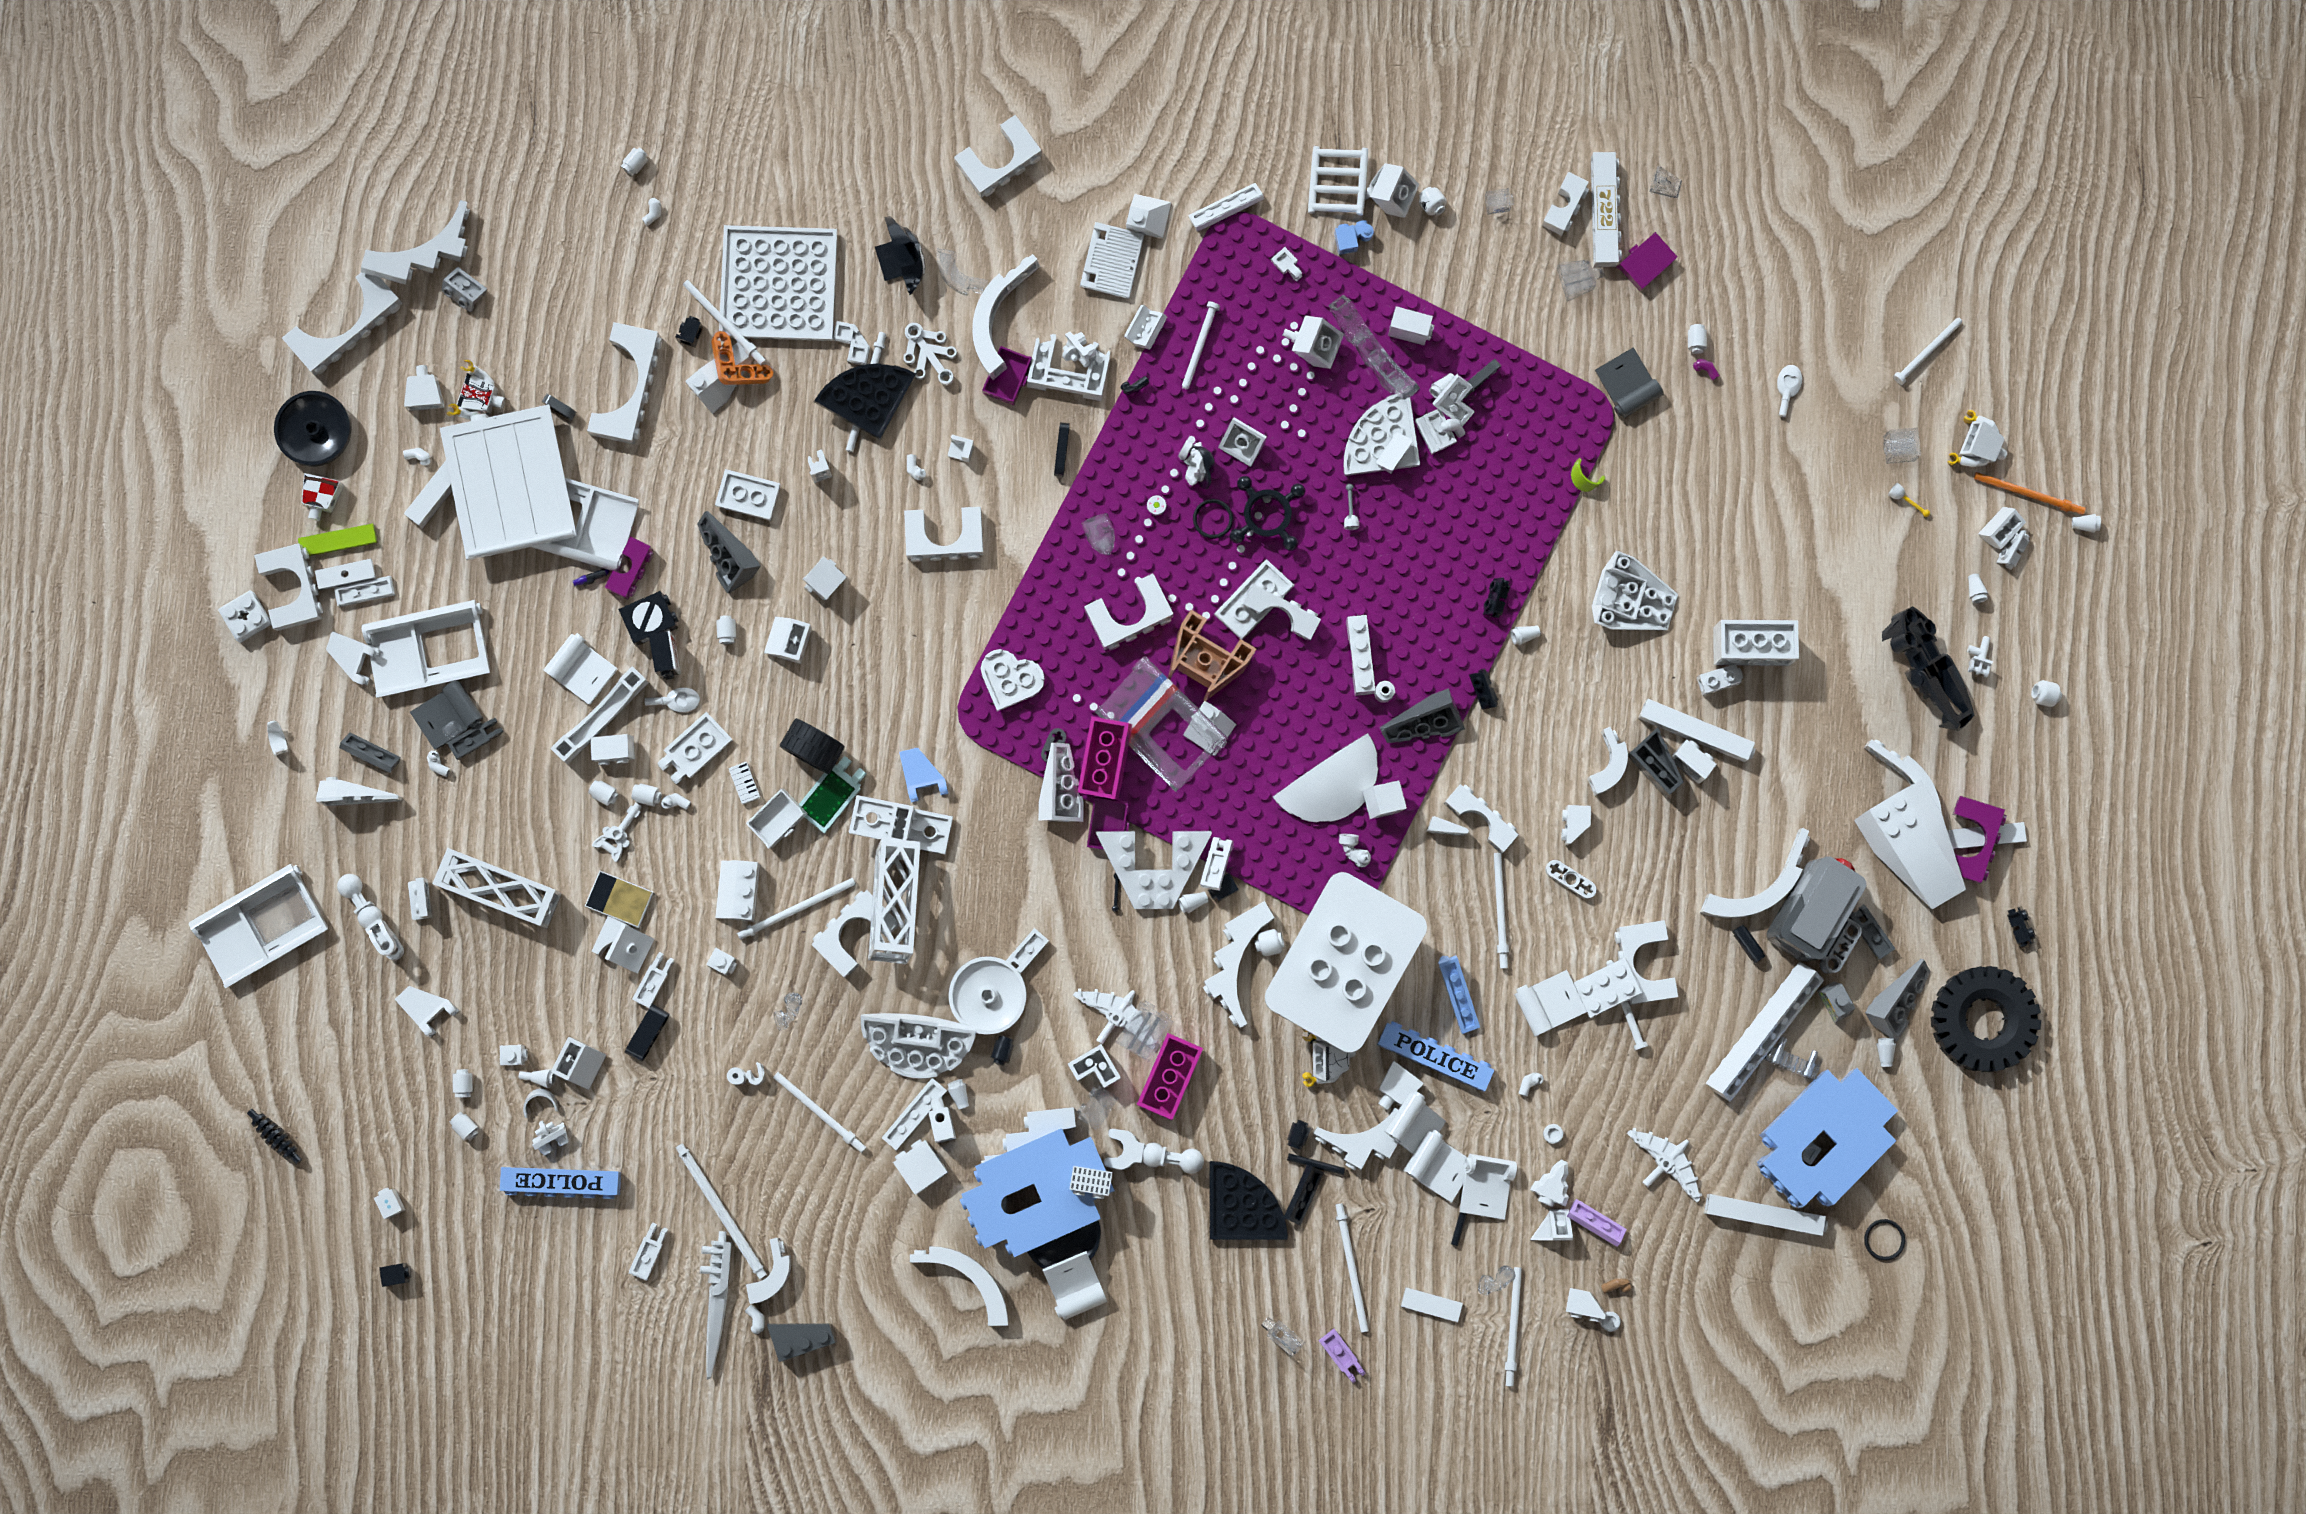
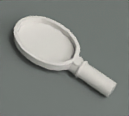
M1794 365L1784 367L1777 379V389L1783 396L1779 416L1786 417L1790 397L1798 393L1802 384L1801 371Z
M690 688L672 690L667 697L645 698V706L667 704L670 709L676 712L692 711L700 702L698 693Z

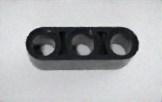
M652 1004L624 1053L639 1062H643L667 1022L670 1013Z

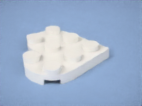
M1002 649L991 651L982 661V677L997 712L1035 696L1044 686L1043 670L1033 661L1026 659L1017 661L1012 653Z

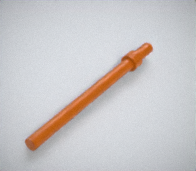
M1976 472L1974 475L1975 480L2060 507V510L2066 512L2072 511L2083 515L2086 509L2085 507L2072 504V501L2060 500Z

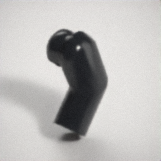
M1143 376L1132 385L1127 381L1124 382L1120 388L1124 391V394L1129 395L1146 387L1149 384V380Z

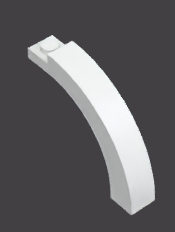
M929 1246V1254H926V1250H914V1254H910V1262L945 1264L964 1273L973 1281L982 1294L988 1313V1326H1008V1313L1003 1294L994 1278L977 1261L959 1251Z

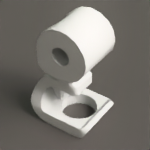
M756 1063L759 1078H755L751 1070L744 1072L743 1069L734 1067L728 1071L727 1079L735 1085L744 1084L747 1079L751 1084L760 1085L765 1080L764 1066L761 1063Z

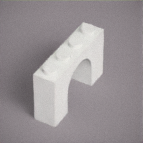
M1016 115L1000 125L1002 134L1014 149V156L1008 165L999 169L988 168L980 162L970 147L954 157L955 164L980 198L991 195L996 187L999 185L1004 186L1010 181L1012 176L1015 174L1020 175L1025 171V167L1029 164L1034 165L1041 159V149Z
M981 507L961 508L962 533L956 542L948 546L935 545L927 538L924 510L904 511L907 559H911L912 562L922 561V558H930L931 561L941 560V557H949L950 560L960 559V556H968L969 559L979 558V555H983Z
M298 543L254 555L258 572L262 576L281 571H293L301 581L300 595L293 603L268 610L273 629L279 631L322 619L323 608L321 603L317 601L318 589L316 584L312 582L311 577H314L312 567L308 566L307 559H309V553L306 547L303 548Z
M1154 574L1136 581V586L1146 605V612L1144 617L1134 625L1125 626L1116 623L1111 618L1102 598L1084 606V610L1104 650L1108 648L1110 651L1120 646L1119 643L1125 640L1130 642L1136 639V635L1141 632L1147 634L1154 630V626L1158 624L1163 626L1171 622L1170 618H1173V612Z
M868 890L865 892L860 891L854 897L856 901L851 906L847 904L840 911L842 915L837 920L833 918L826 925L828 928L823 933L820 931L812 939L814 942L811 945L844 978L854 971L859 964L842 947L840 940L841 931L853 919L862 918L871 922L873 895ZM890 913L884 919L890 933L899 926L896 919Z
M1665 920L1617 928L1614 937L1616 944H1619L1620 947L1618 960L1627 958L1643 993L1627 1000L1629 1005L1678 997L1675 978L1656 981L1646 980L1638 975L1633 965L1634 954L1641 945L1668 940Z

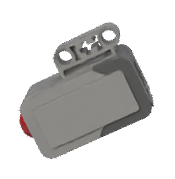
M1823 857L1808 862L1766 933L1767 939L1799 961L1821 960L1820 968L1824 973L1840 971L1862 933L1861 927L1848 917L1866 888L1865 878L1856 873L1853 865L1843 858ZM1848 927L1853 929L1852 936H1849L1847 933ZM1838 945H1842L1841 949H1843V951L1839 952L1840 947H1838ZM1829 960L1834 962L1833 969L1828 967Z

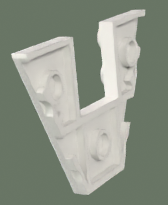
M1134 831L1096 832L1134 909H1173L1212 834L1211 831H1172V870H1135Z

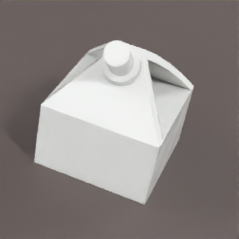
M1385 163L1371 181L1370 187L1365 191V200L1371 197L1386 214L1405 218L1420 184L1404 167Z
M1305 316L1299 332L1285 329L1283 336L1292 339L1291 342H1294L1292 351L1311 365L1331 369L1344 334L1323 318Z

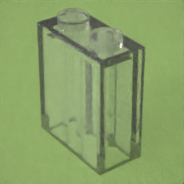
M1140 1001L1115 1043L1149 1063L1174 1021L1171 1020L1172 1016L1166 1012L1161 1011L1159 1013L1154 1010L1155 1006L1147 1001L1144 1003Z

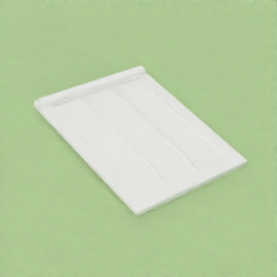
M550 405L440 428L466 560L577 536Z

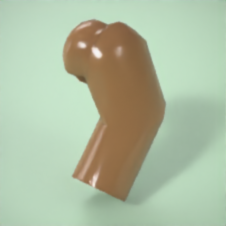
M1613 1279L1601 1285L1605 1294L1619 1287L1622 1292L1631 1290L1628 1279Z

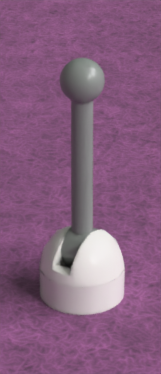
M1352 484L1346 486L1349 500V516L1344 520V529L1346 530L1359 528V520L1357 516L1353 515L1352 490L1354 487Z

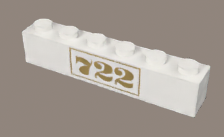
M1593 152L1591 156L1593 267H1616L1622 258V252L1618 250V243L1621 242V231H1618L1621 215L1617 213V206H1620V195H1617L1620 179L1616 177V170L1619 169V158H1616V152Z

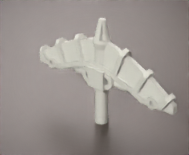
M1078 989V992L1073 994L1082 1003L1089 1007H1094L1106 1015V1019L1109 1021L1096 1041L1103 1045L1113 1028L1118 1026L1130 1031L1142 1044H1145L1152 1050L1154 1049V1043L1157 1041L1152 1039L1148 1029L1150 1025L1146 1026L1140 1015L1141 1011H1137L1131 1004L1135 991L1132 990L1124 998L1114 996V992H1111V994L1099 993L1098 989H1095L1094 992H1081V989Z
M1636 1128L1629 1130L1627 1134L1633 1139L1634 1143L1646 1149L1655 1158L1656 1165L1658 1166L1642 1183L1648 1188L1663 1172L1671 1174L1675 1180L1677 1179L1686 1194L1697 1203L1700 1200V1196H1702V1193L1698 1192L1696 1183L1698 1177H1694L1690 1166L1692 1162L1688 1161L1683 1153L1689 1141L1686 1139L1676 1146L1668 1142L1666 1137L1662 1139L1653 1136V1132L1649 1131L1648 1134L1637 1132Z

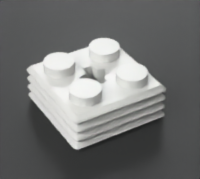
M251 590L218 609L235 640L239 643L272 624L256 594ZM244 613L248 614L247 620L242 619Z

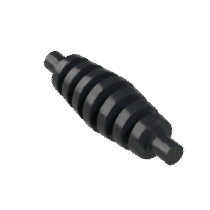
M253 1108L247 1112V1115L252 1119L251 1125L253 1127L258 1126L256 1131L258 1134L261 1133L260 1137L263 1140L266 1139L265 1143L268 1146L271 1145L273 1150L278 1149L277 1153L279 1155L284 1154L283 1158L285 1160L291 1159L296 1165L302 1161V1158L297 1154V1147H291L293 1142L291 1139L287 1141L288 1135L286 1133L283 1134L284 1130L281 1127L278 1128V1125L272 1123L270 1118L265 1119V1114H258Z

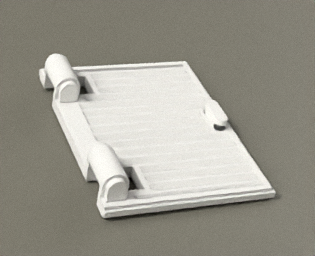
M1095 222L1080 287L1129 299L1145 234ZM1101 231L1106 232L1105 240L1099 239ZM1090 274L1096 275L1094 283L1089 282Z

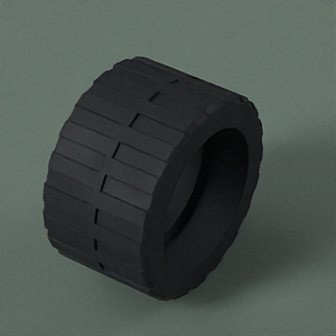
M797 718L794 719L780 743V747L783 750L826 774L831 773L845 748L842 743Z

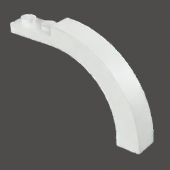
M1033 254L1030 257L1024 258L1016 269H1012L1007 273L1005 278L998 274L985 288L975 309L972 330L973 341L978 357L992 380L1007 369L1005 362L994 348L992 339L993 320L998 307L1005 297L1040 267L1038 259Z
M1878 740L1867 742L1864 749L1900 773L1910 786L1922 781L1941 811L1940 800L1934 784L1915 760L1910 756H1906L1901 760L1899 754L1894 751L1889 752L1884 748L1885 745Z
M1804 828L1798 830L1781 874L1768 889L1756 896L1744 899H1727L1708 894L1700 913L1717 918H1741L1759 913L1780 901L1795 885L1803 870L1796 867V864H1800L1803 854H1801L1802 848L1806 847L1809 842V830Z

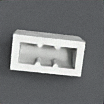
M2002 507L1978 535L1993 547L2002 549L2026 521L2016 509Z

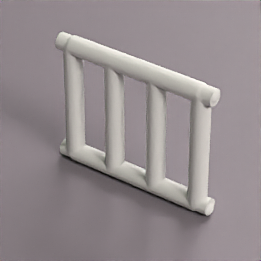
M1318 146L1313 147L1308 213L1330 211L1357 212V215H1363L1368 148H1362V150L1320 149ZM1320 157L1361 158L1360 169L1319 167ZM1318 175L1359 176L1358 187L1317 185ZM1317 193L1358 194L1357 205L1316 203Z

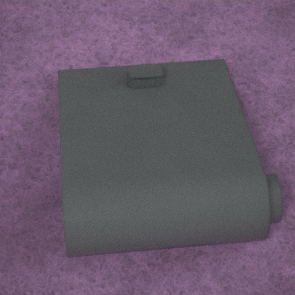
M1634 347L1595 369L1597 376L1615 405L1614 410L1619 417L1626 418L1664 395L1661 385L1656 379L1651 378Z
M459 680L449 683L442 689L443 692L410 711V714L434 750L470 728L473 729L482 724L483 716Z

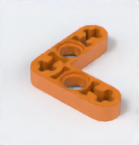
M724 331L715 333L711 344L718 378L721 383L725 385L765 384L770 381L773 376V370L770 366L765 364L735 365L729 335ZM721 354L727 355L728 358H729V361H728V362L722 361V360L720 359V355H721ZM741 371H747L750 374V378H744L741 375ZM761 371H763L764 374H767V376L764 377L763 374H760ZM725 372H727L728 375H731V377L728 378L727 375H724Z

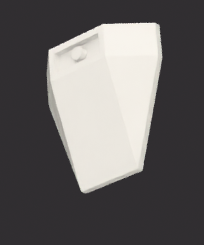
M1616 551L1602 570L1592 604L1594 623L1609 629L1668 630L1678 594L1635 557Z

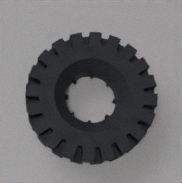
M1980 966L1959 972V974L1946 981L1947 984L1939 989L1936 994L1938 998L1933 1001L1931 1009L1934 1011V1016L1931 1017V1027L1934 1026L1935 1028L1933 1035L1936 1042H1940L1942 1046L1940 1049L1946 1056L1949 1055L1952 1058V1062L1959 1066H1965V1069L1972 1071L1994 1072L2018 1064L2022 1058H2026L2031 1052V1046L2036 1044L2039 1037L2036 1033L2037 1030H2041V1020H2038V1014L2041 1011L2039 1004L2034 1002L2035 994L2032 989L2025 987L2027 983L2020 977L2016 978L2013 976V972L2006 969L2001 970L1994 966ZM1978 999H1981V1001L1988 999L1995 1002V1006L2000 1007L2004 1016L2002 1018L2004 1020L2002 1030L1998 1031V1035L1991 1040L1988 1038H1984V1040L1974 1036V1032H1970L1966 1021H1968L1966 1019L1967 1010Z

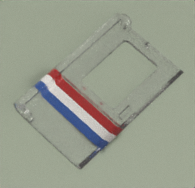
M1145 656L1132 668L1133 672L1095 713L1104 719L1133 724L1129 746L1176 792L1217 749L1221 750L1227 744V736ZM1171 709H1174L1208 742L1207 749L1187 770H1183L1149 736L1150 731Z

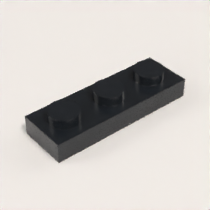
M1307 1164L1283 1217L1284 1219L1301 1226L1322 1179L1323 1171Z

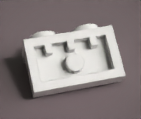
M416 878V881L408 882L412 919L432 918L428 879Z

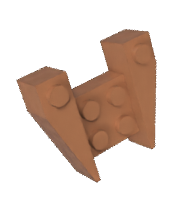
M1190 610L1177 634L1168 679L1172 678L1176 670L1181 671L1209 688L1203 699L1207 701L1245 671L1255 654L1256 648L1240 639L1232 653H1229L1200 635L1207 619Z

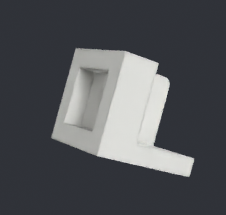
M952 435L948 457L970 462L974 441Z

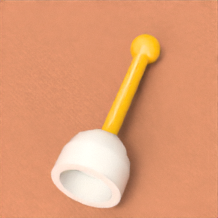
M1896 483L1888 493L1893 499L1903 498L1921 511L1924 517L1930 515L1929 510H1924L1905 496V490L1899 483Z

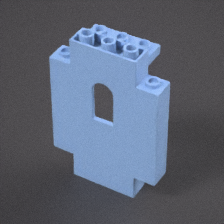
M1858 1068L1851 1070L1840 1082L1829 1070H1825L1759 1135L1762 1138L1763 1144L1773 1150L1768 1155L1761 1157L1757 1161V1166L1760 1168V1173L1774 1183L1775 1189L1787 1196V1201L1793 1207H1804L1815 1195H1817V1200L1822 1205L1832 1206L1896 1142L1883 1126L1898 1110ZM1824 1131L1836 1145L1817 1165L1813 1167L1807 1166L1802 1160V1152Z
M1061 1128L975 1166L976 1171H974V1175L978 1182L982 1181L983 1185L962 1193L963 1198L960 1199L963 1209H968L970 1216L967 1218L971 1227H976L978 1235H975L979 1246L983 1245L984 1248H987L1007 1239L1008 1243L1005 1244L1008 1254H1013L1016 1257L1101 1219L1093 1201L1098 1198L1092 1197L1093 1193L1085 1192V1196L1073 1194V1190H1070L1073 1166L1106 1171L1092 1138L1089 1137L1069 1146ZM1032 1184L1035 1185L1042 1202L1015 1214H1007L1002 1210L1001 1202L1005 1196ZM1110 1184L1109 1193L1115 1191L1112 1184Z

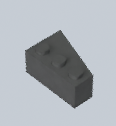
M831 1323L767 1324L779 1362L837 1342Z

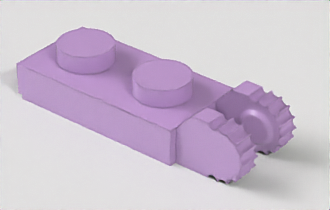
M1334 1328L1318 1340L1339 1369L1347 1375L1352 1383H1355L1356 1380L1348 1370L1351 1365L1354 1364L1360 1375L1364 1376L1366 1374L1357 1362V1358Z

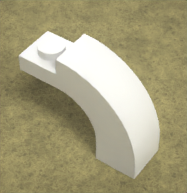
M1611 727L1601 731L1609 751V763L1605 770L1587 778L1594 796L1613 787L1620 780L1627 766L1628 751L1626 743L1617 744V741H1619L1615 730L1612 731Z
M779 1238L770 1239L774 1261L770 1275L763 1281L746 1285L750 1304L773 1297L783 1288L788 1280L791 1271V1255L783 1257L782 1253L785 1252L784 1242L780 1241Z

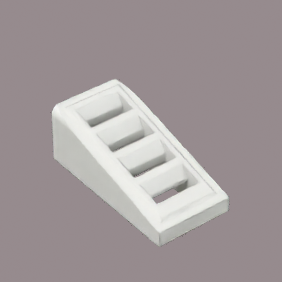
M1434 816L1431 818L1426 832L1464 836L1468 834L1469 830Z

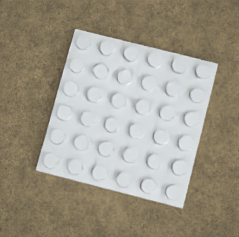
M724 225L720 313L744 338L833 341L837 229ZM719 323V331H724V332H726V333L729 335L730 338H734V337Z

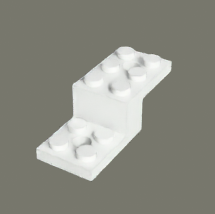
M857 795L849 834L879 840L889 838L920 842V850L945 855L953 816L918 810L914 806ZM869 813L877 815L875 823L867 822L866 818ZM927 827H934L936 833L932 837H927L925 829Z

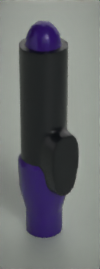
M601 569L573 580L574 586L592 584L594 580L607 576L609 570Z

